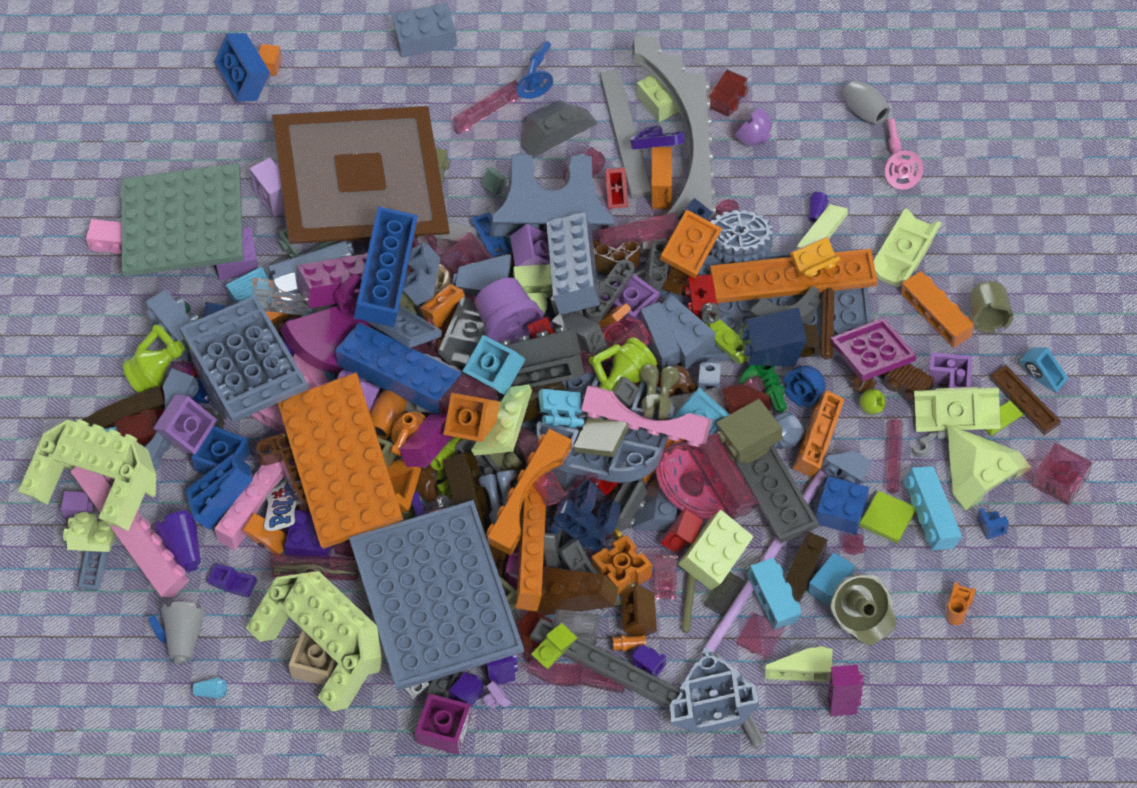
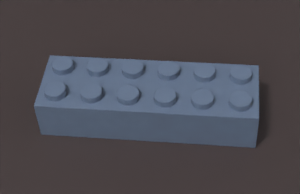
M586 212L547 221L553 297L559 314L562 315L600 305L592 230Z

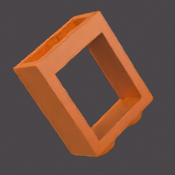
M652 147V209H672V147Z

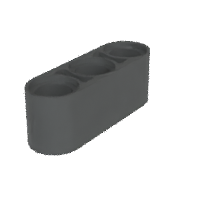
M657 240L653 243L647 256L644 282L659 292L667 278L668 264L660 260V256L667 246V243L662 240Z

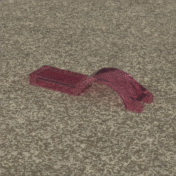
M521 427L516 444L520 447L525 458L526 467H528V458L532 452L536 453L539 447L537 445L539 439L535 434ZM551 470L542 475L533 484L546 506L566 499L567 495Z
M534 651L530 652V657L533 659L532 665L528 666L527 673L547 683L566 687L583 685L621 694L624 692V686L581 664L563 665L554 663L547 670L531 655Z

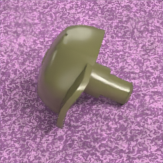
M869 574L850 575L844 578L834 589L830 601L833 615L843 630L853 634L866 645L875 644L890 634L896 627L892 597L877 576Z

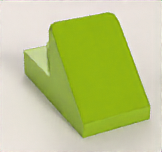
M561 623L546 635V639L531 655L548 670L578 637Z

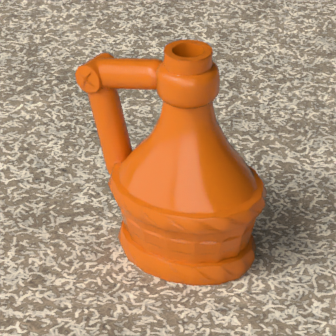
M408 412L395 422L391 434L393 443L391 453L402 457L400 448L426 420L424 414Z

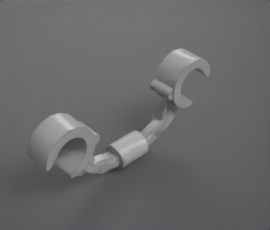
M947 431L933 432L919 439V445L925 449L918 450L912 445L914 456H926L931 448V445L928 444L930 439L936 437L937 439H948Z

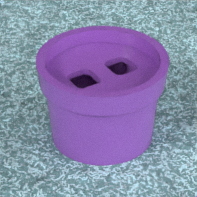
M504 278L491 283L477 295L474 302L484 324L485 335L496 342L507 339L515 342L518 337L530 335L527 325L544 318L543 311L535 301L530 299L519 281L515 278Z

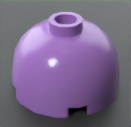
M760 107L735 134V137L748 146H756L760 142L765 144L772 136L769 134L772 129L771 117Z

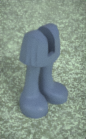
M516 470L496 473L497 477L495 474H489L478 479L479 485L485 487L490 498L492 512L489 514L491 523H496L498 519L496 516L501 507L496 487L497 479L500 484L505 507L508 502V493L511 490V482L518 477Z

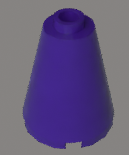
M187 510L178 511L165 516L166 521L161 524L160 521H157L154 525L155 532L161 537L165 547L172 552L176 563L186 572L198 569L201 557L196 521L193 519L192 513L188 514Z

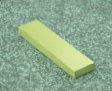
M829 204L798 244L797 249L824 237L830 238L848 215V209Z

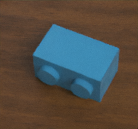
M833 553L809 583V594L830 606L834 589L844 578L855 575V565Z

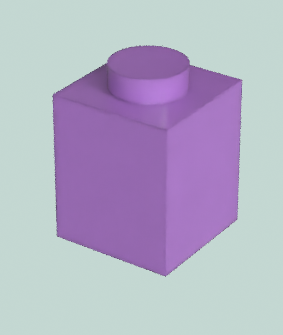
M64 491L61 506L64 520H69V517L74 518L75 513H94L95 505L86 492Z

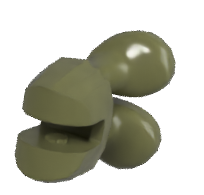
M645 365L640 371L641 379L647 385V396L642 400L644 416L647 419H653L654 410L658 408L659 420H666L672 407L669 392L671 387L679 380V370L672 366L665 367L662 370L661 391L659 395L656 394L659 371L654 365Z

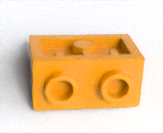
M828 237L790 252L798 275L806 276L807 278L818 274L817 270L824 268L826 270L836 266L835 262L840 261V257L835 256Z

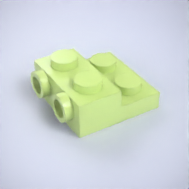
M87 512L75 513L74 518L69 517L68 529H64L63 540L67 541V550L110 552L116 537L108 523L97 521L96 514H89Z

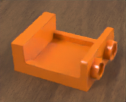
M449 284L420 307L425 320L442 330L441 337L437 339H444L459 301L465 296L462 289L452 284Z
M404 459L393 461L388 471L401 512L403 513L410 509L421 468L406 467Z

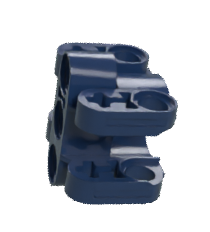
M586 480L579 488L571 490L566 495V499H557L552 502L547 510L545 530L550 534L556 535L561 530H564L569 534L567 542L576 538L579 540L583 550L586 547L592 551H599L604 547L606 535L612 533L618 524L621 506L615 500H608L604 504L601 503L600 508L596 512L590 513L594 508L598 489L594 483Z

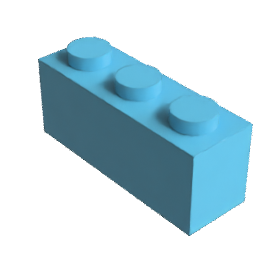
M774 557L751 565L747 576L773 630L796 623L801 615V607L792 596L790 584L785 582L781 566L776 563Z

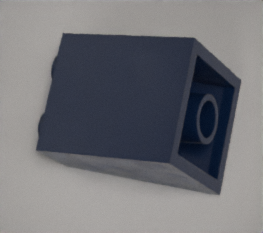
M799 308L747 319L739 332L740 340L743 341L744 345L743 355L746 356L748 365L795 366L807 341Z

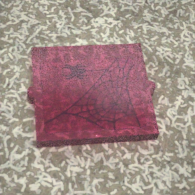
M753 612L736 644L750 650L752 654L756 653L769 659L785 627L774 630L767 618Z

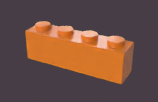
M920 271L902 283L901 295L952 348H955L972 336L974 327L972 320L960 311L956 303H952L947 298L945 292L939 289L929 276Z

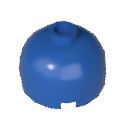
M798 366L788 372L784 378V383L786 382L787 385L785 389L786 394L793 403L800 407L804 405L807 406L806 408H810L816 404L826 389L824 377L812 366Z

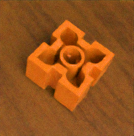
M627 535L612 543V550L608 551L604 548L592 556V566L599 574L608 577L619 588L618 594L620 597L623 591L631 588V584L636 583L639 586L652 578L651 562L642 552L637 555V546Z

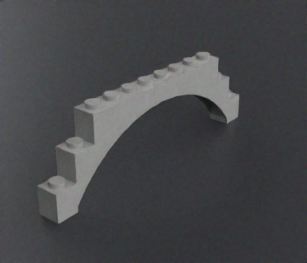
M634 36L632 63H638L650 72L671 95L685 122L690 144V170L682 194L672 209L649 230H642L639 239L640 257H647L655 241L662 240L668 244L680 222L677 218L694 197L713 212L708 218L709 220H711L712 216H715L716 206L712 204L715 187L711 186L714 169L710 168V162L713 160V151L709 150V145L712 143V133L708 131V127L711 126V116L708 115L707 111L710 109V98H707L709 81H706V73H686L685 63H682V56L661 54V45H658L657 37Z

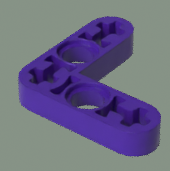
M660 125L648 127L630 138L631 149L672 146L685 142L683 131L663 133L662 126Z

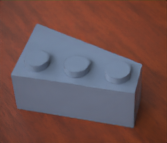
M671 296L661 306L681 350L683 367L687 369L715 346V332L675 297Z

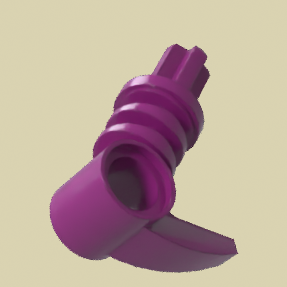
M357 274L346 279L334 292V298L343 313H351L356 309L360 290L359 288L354 289L360 279V276Z

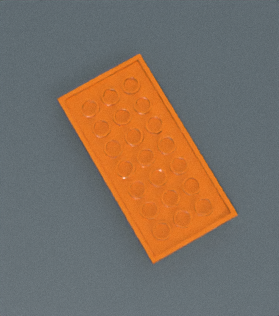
M357 373L304 391L278 403L322 549L349 540V537L404 520Z

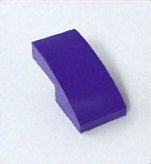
M215 564L207 583L223 591L249 598L258 580L254 575L236 572L234 567Z

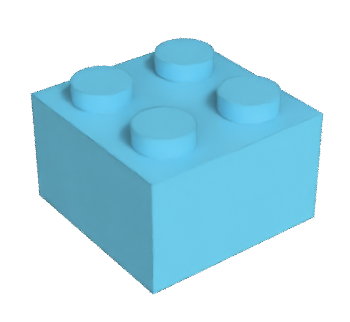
M483 335L463 372L505 395L526 359L517 352Z

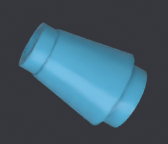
M218 677L194 683V696L221 699V697H225L227 694L226 680Z

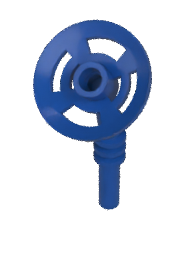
M544 42L541 48L530 58L531 63L528 73L516 86L517 94L525 99L536 98L545 94L552 87V75L546 71H536L537 66L544 60V55L551 47L550 42ZM543 79H547L545 85L541 87Z

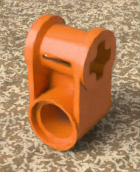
M955 582L946 613V619L950 624L957 626L965 621L977 588L973 587L970 589Z

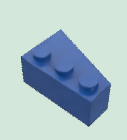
M232 454L188 487L186 494L193 519L208 530H211L253 481L250 466Z

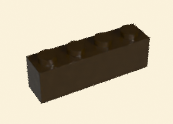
M461 453L444 460V473L448 478L449 491L454 504L459 505L474 501L487 538V530L492 524L489 517L491 511L485 489L479 485L478 479L481 477L476 456L473 453Z

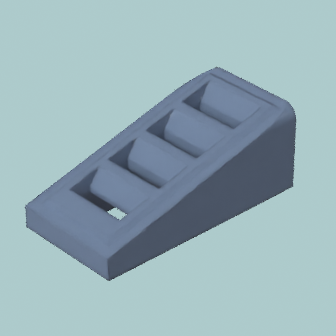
M85 551L78 583L79 589L100 590L110 552ZM97 556L100 557V560H93L92 558ZM91 564L99 565L98 568L90 567ZM88 571H89V572H96V573H97L96 576L87 575V574H88ZM86 579L95 580V584H88L85 581Z

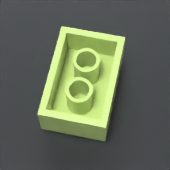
M719 510L708 520L696 537L694 544H691L678 565L711 591L722 583L754 536L722 510Z

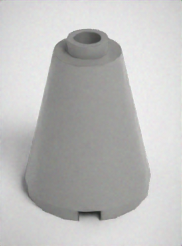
M172 602L170 607H166V604H163L161 612L169 658L176 664H185L192 657L205 615V608L201 606V609L196 608V604L190 602Z

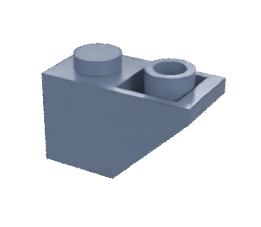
M856 451L827 456L822 463L821 469L826 474L840 480L860 484L872 461Z

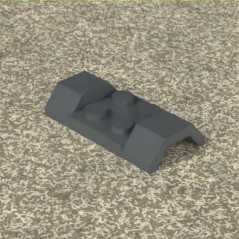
M466 295L459 301L439 348V354L448 364L461 367L466 366L482 336L485 335L484 324L476 306Z

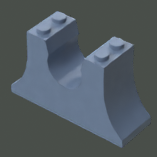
M517 153L511 156L509 194L503 206L492 215L490 237H510L526 224L547 233V221L586 212L593 238H606L611 234L614 219L613 215L608 213L601 205L595 193L592 179V156H586L585 154L572 156L565 181L566 186L556 191H549L538 185L534 177L535 165L532 155Z

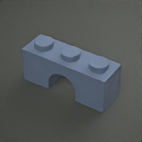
M427 242L411 249L408 264L414 272L405 276L403 291L416 305L432 299L436 286L440 257Z

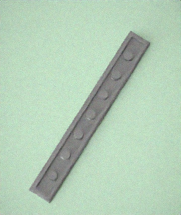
M620 70L600 72L622 164L625 167L631 199L651 195V190L640 149H631L630 138L635 136L636 132Z

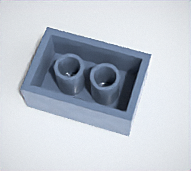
M448 3L392 14L393 29L401 58L457 46L456 30Z

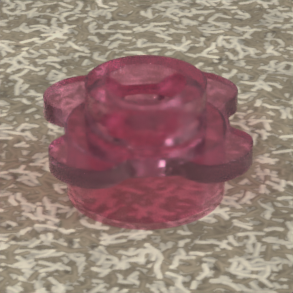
M862 534L844 536L843 542L846 543L845 552L851 555L864 553L866 551V546L863 544L864 536Z

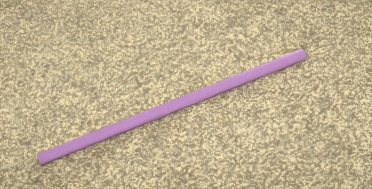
M823 469L818 470L803 494L808 505L828 476ZM775 537L760 562L775 558L784 543L780 544L777 537ZM749 579L705 645L712 653H714L754 591Z

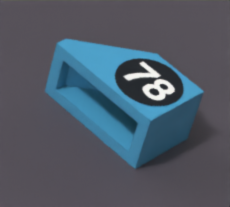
M1032 347L1020 360V363L1031 378L1053 392H1057L1069 379L1048 347Z

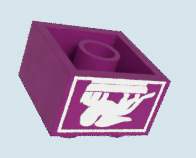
M428 694L415 731L417 744L459 755L472 719L471 704Z

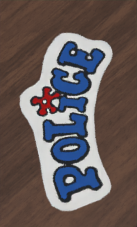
M285 478L281 485L273 488L266 497L268 508L264 527L268 531L289 527L295 523L294 511L297 503L287 478ZM301 480L295 481V482H297V483H299V484L302 483Z

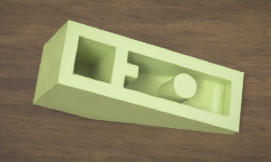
M824 646L808 648L767 664L765 679L829 682L833 649Z

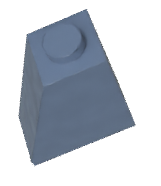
M504 255L459 267L458 274L454 273L453 285L462 289L464 294L477 296L491 283L509 277L511 255Z
M660 302L641 309V333L661 369L676 365L681 360V350Z

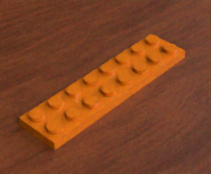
M871 249L834 252L835 256L840 257V261L835 262L836 266L826 270L824 268L817 270L818 274L809 278L798 275L792 257L711 265L710 273L713 275L717 303L761 299L762 297L772 298L806 294L812 286L819 289V292H823L824 289L828 288L838 291L876 287L878 281Z

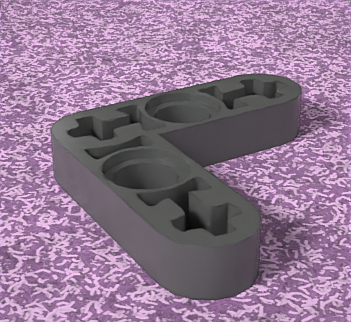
M563 530L557 535L545 533L544 553L547 567L560 569L561 556L558 549L562 547Z

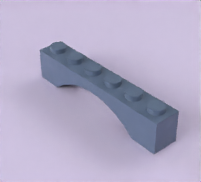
M173 368L171 369L163 385L165 410L175 394L185 395L190 398L197 394L198 382L194 376ZM158 432L145 447L149 451L155 471L160 468L162 457L171 446V442Z

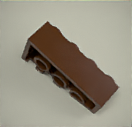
M543 567L542 594L537 611L546 616L614 607L619 588L602 574Z

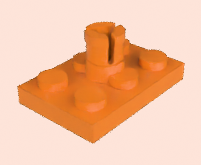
M686 210L660 256V260L696 278L722 228Z

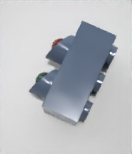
M165 289L145 302L147 306L145 312L150 319L148 323L151 329L154 325L164 327V330L174 342L178 340L182 342L185 351L182 352L179 358L187 363L192 358L189 346L181 334L180 327L199 320L198 313L189 317L187 314L190 312V305L184 302V297L182 296L175 301Z

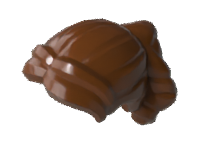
M431 465L419 467L421 471L415 491L427 503L436 504L439 495L434 487L438 480L436 478L437 470L432 468Z

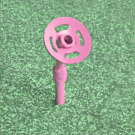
M890 118L887 120L890 136L888 142L893 155L886 162L884 169L885 177L891 186L897 189H909L920 181L923 175V163L914 152L908 150L900 151L902 148L900 138L897 136L895 119ZM901 155H908L911 157L908 160L902 159ZM891 162H892V163H893L892 166H891V173H892V175L890 176V174H889V167H890V164H891ZM916 162V163H917V172H916V175L914 176V175H913V174H914V171H915L914 163ZM897 178H908L909 182L897 183L896 180Z

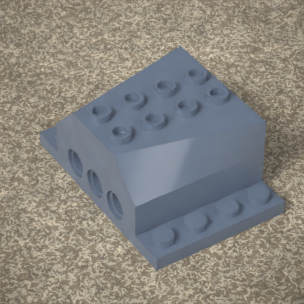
M256 295L180 327L181 334L189 346L192 361L205 391L219 415L224 419L230 418L232 423L309 389L306 379Z

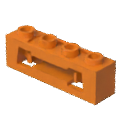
M827 390L820 396L814 406L792 469L809 477H812L821 469L845 400L844 398Z

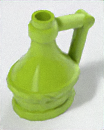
M154 325L152 331L137 347L135 355L123 363L124 374L130 385L138 393L155 387H161L170 362L173 359L179 358L182 352L185 351V347L179 340L174 342L166 333L164 327ZM158 336L167 345L165 349L159 351L146 350Z
M634 337L627 339L626 344L622 346L616 344L589 358V363L593 366L601 382L599 388L613 391L621 377H626L632 383L641 384V368L645 365L657 366L656 359L649 348ZM613 355V368L607 378L600 362Z

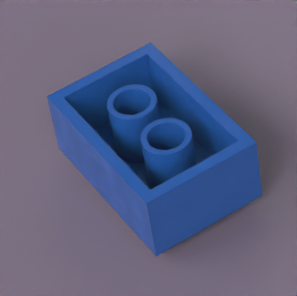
M226 33L214 63L237 102L257 101L270 71L247 33Z

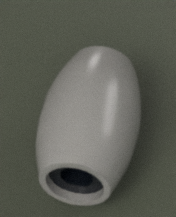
M854 80L844 89L843 97L846 103L862 119L874 124H881L889 116L891 111L889 104L874 87Z

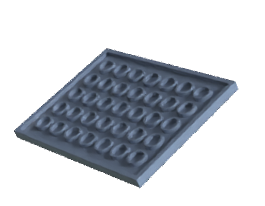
M473 500L349 537L397 691L524 652Z

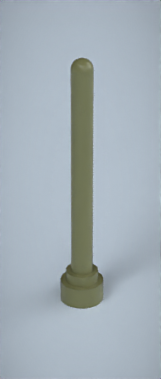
M687 542V548L689 549L691 543ZM689 573L687 575L682 631L685 633L690 631L696 578Z

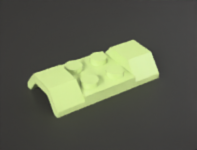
M904 209L873 261L876 277L896 287L901 286L916 271L942 222L937 221L928 224L916 219L908 209Z
M967 387L914 391L916 432L947 431V424L961 430L1000 429L999 388Z

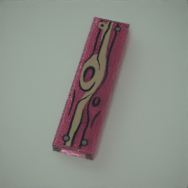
M294 555L272 556V577L274 578L319 571L329 580H358V565L355 558Z

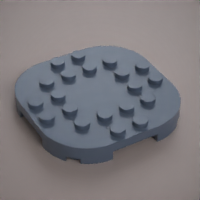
M584 370L585 374L574 379L562 381L566 391L580 392L581 406L584 402L587 386L600 387L601 382L595 370ZM642 380L640 385L634 384L640 390L627 408L645 417L642 400L647 396V385ZM657 386L656 394L660 395L661 388ZM673 404L666 420L673 419ZM658 408L654 410V420H659ZM585 411L575 415L577 418L584 419V425L588 418H592L587 416ZM558 413L560 417H565V414ZM599 416V419L607 420L606 417ZM541 419L536 429L537 444L541 435H546L549 429L572 440V449L563 465L556 469L619 483L641 479L654 471L662 458L668 441L667 434L659 432L658 436L647 433L646 428L639 427V430L628 428L615 456L609 457L576 453L573 446L583 427L568 428L565 425L551 427L549 424H543Z

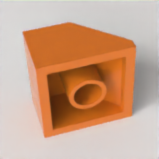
M451 393L444 435L483 442L497 422L500 402Z

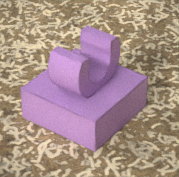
M494 681L486 686L491 693L486 695L483 701L491 709L495 708L498 704L506 708L512 703L503 689Z

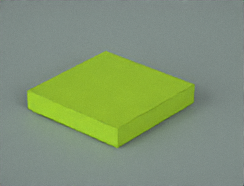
M878 490L860 522V527L898 544L916 510L914 506Z

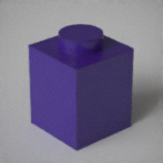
M464 672L449 690L450 699L471 704V707L484 693L481 679L467 672Z

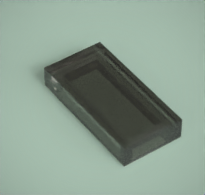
M729 572L722 583L714 588L707 597L704 606L723 616L740 593L746 581Z

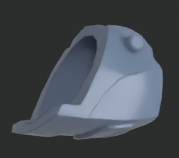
M791 412L773 415L782 427L783 440L775 443L774 447L785 449L796 446L803 439L805 429L797 417Z

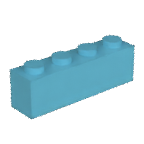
M934 466L911 468L903 479L904 486L909 493L911 503L916 510L919 523L922 525L931 550L954 549L961 540L962 535Z

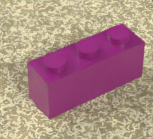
M430 414L400 448L406 467H428L453 438V436L444 435L447 414Z
M858 664L831 667L828 689L831 717L857 714L858 706H861L862 686H864L863 672H859Z

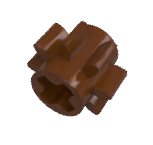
M854 371L850 377V380L853 381L852 387L862 393L866 390L874 389L877 381L873 380L874 377L861 381Z

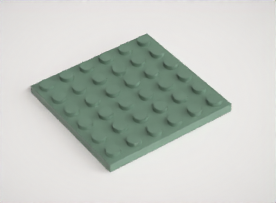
M239 163L121 179L122 272L124 277L244 261Z

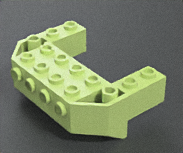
M79 419L76 422L66 420L45 432L18 492L32 500L48 505L63 469L72 471L75 467L113 478L115 481L99 515V519L111 526L129 531L144 494L151 497L156 495V472L148 449L137 443V438L125 434V437H123L121 433L112 429L106 432L101 426L93 424L90 427L87 422Z
M319 571L276 577L246 629L260 642L277 638L290 617L338 663L318 698L332 712L347 709L367 676L379 673L381 669V650L377 625Z

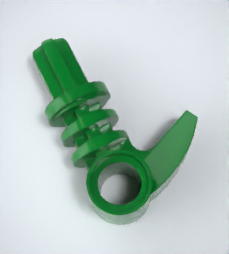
M751 365L741 377L740 386L743 387L757 378L763 385L766 399L772 401L775 411L782 413L787 410V405L783 398L785 389L781 385L779 376L775 373V366Z

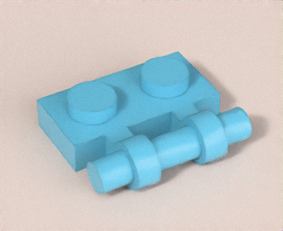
M548 389L539 391L540 412H548V415H544L542 418L543 424H549L551 427H558L559 425H565L568 428L583 427L584 419L575 416L582 413L580 392ZM558 413L565 414V417H560Z

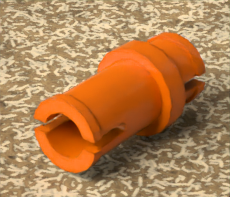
M645 635L612 637L613 651L621 650L622 652H627L628 649H635L637 646L641 647L642 644L646 646Z

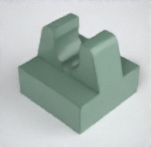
M493 167L487 168L481 185L494 195H498L501 193L502 188L506 186L508 178Z

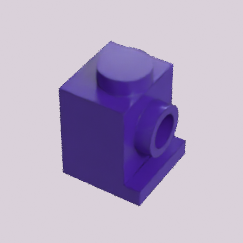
M644 644L641 647L637 646L632 652V665L655 677L666 666V655L662 654L659 656L655 649L648 648Z

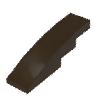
M160 387L115 402L82 419V421L87 422L90 427L96 424L104 429L116 426L118 430L128 428L127 423L146 418L145 413L165 408Z

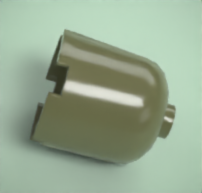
M984 281L972 289L969 300L972 321L976 325L977 330L984 333H994L995 329L1001 327L1005 329L1012 323L1014 317L1008 293L1001 283Z

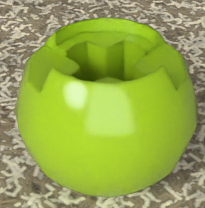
M877 389L866 390L860 397L861 409L867 414L876 415L885 408V396Z

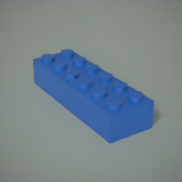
M378 206L354 313L355 319L391 327L395 326L418 215Z
M360 322L335 350L338 366L352 373H357L361 378L385 390L392 391L401 398L433 414H443L449 407L451 393L459 394L464 389L461 372L412 348H408L402 343Z

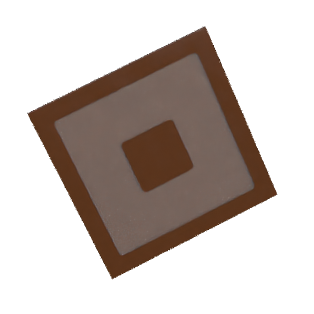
M429 106L272 114L289 244L371 239L378 206L418 215L414 236L450 233Z

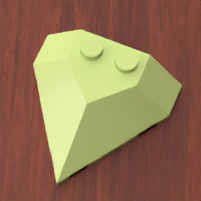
M947 424L952 496L964 511L981 502L985 493L1010 477L1016 479L1032 468L1019 451Z

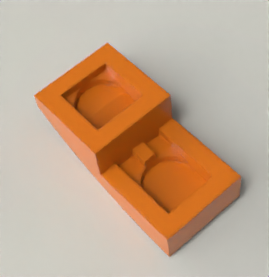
M252 513L242 531L255 543H262L275 556L280 555L285 548L287 535L280 529L274 531L266 530L264 527L265 519Z

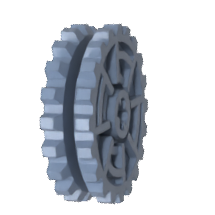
M732 210V213L723 212L722 216L717 215L715 220H711V223L722 228L711 249V254L716 255L718 260L724 259L725 263L758 261L759 258L764 259L765 254L771 252L773 247V227L768 219L764 220L763 215H756L754 211L748 213L746 210L741 212Z

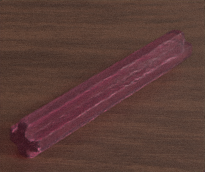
M894 418L890 422L886 490L892 494L899 491L903 422L898 420V418Z

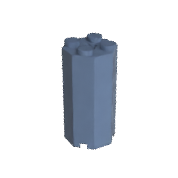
M339 241L267 266V270L272 271L268 275L273 284L276 297L280 296L281 300H278L279 304L285 305L303 298L297 286L298 265L354 255L352 245L345 241Z

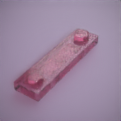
M516 80L512 81L454 117V131L459 135L503 106L515 101L519 97L516 91L518 82Z

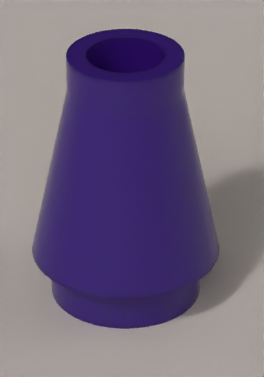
M813 192L812 196L809 197V221L815 223L826 209L829 201L825 193Z

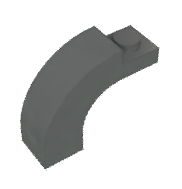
M812 286L798 303L791 306H778L762 297L750 311V319L799 308L802 323L809 324L814 319V309H816L820 302L819 289Z
M573 538L558 549L564 562L562 566L565 570L599 574L588 560L578 539ZM618 593L615 603L621 600ZM602 608L600 610L606 611L608 608Z

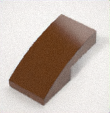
M671 266L670 274L666 278L662 289L682 295L685 285H688V277L691 276Z

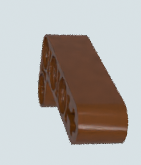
M593 240L597 271L609 275L615 265L621 260L631 261L634 269L640 265L639 243L628 241L616 249Z
M287 433L278 434L259 441L256 445L257 462L264 466L280 462L299 509L310 512L307 499L304 498L305 492L302 483L295 482L301 480L297 466L288 464L295 462L291 446L288 448L281 446L284 444L290 446ZM262 451H269L270 453H269V454H262L261 452H262Z

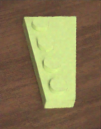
M529 385L514 386L508 389L500 402L496 424L483 442L476 441L473 446L472 452L474 456L512 452L514 450L532 393Z

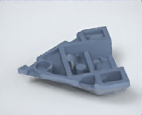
M705 646L700 661L694 664L680 687V694L670 704L672 725L698 734L743 724L759 706L756 685L745 680L742 674L720 657H716Z

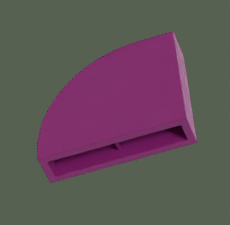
M335 306L288 321L281 327L280 331L289 347L303 361L317 369L339 374L344 368L338 366L335 350L359 322L368 327L370 326L368 322L354 318L355 310L351 313H343L339 306Z

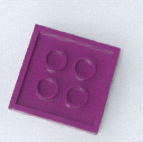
M885 318L831 337L830 344L861 381L916 361V354Z

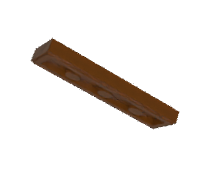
M1007 365L990 375V380L1043 435H1046L1060 425L1061 421Z

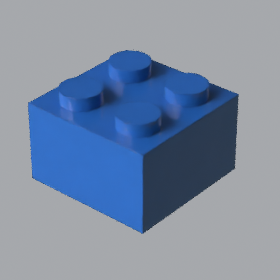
M213 426L191 459L194 471L205 475L232 454L245 462L251 451L247 438Z
M828 476L817 510L816 519L819 525L857 535L868 501L869 487Z

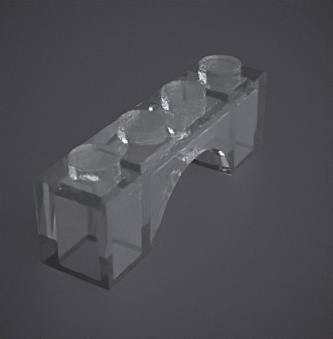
M253 278L251 297L256 295L265 311L310 315L333 307L332 304L309 308L301 293L295 294L283 291L275 284L274 280Z

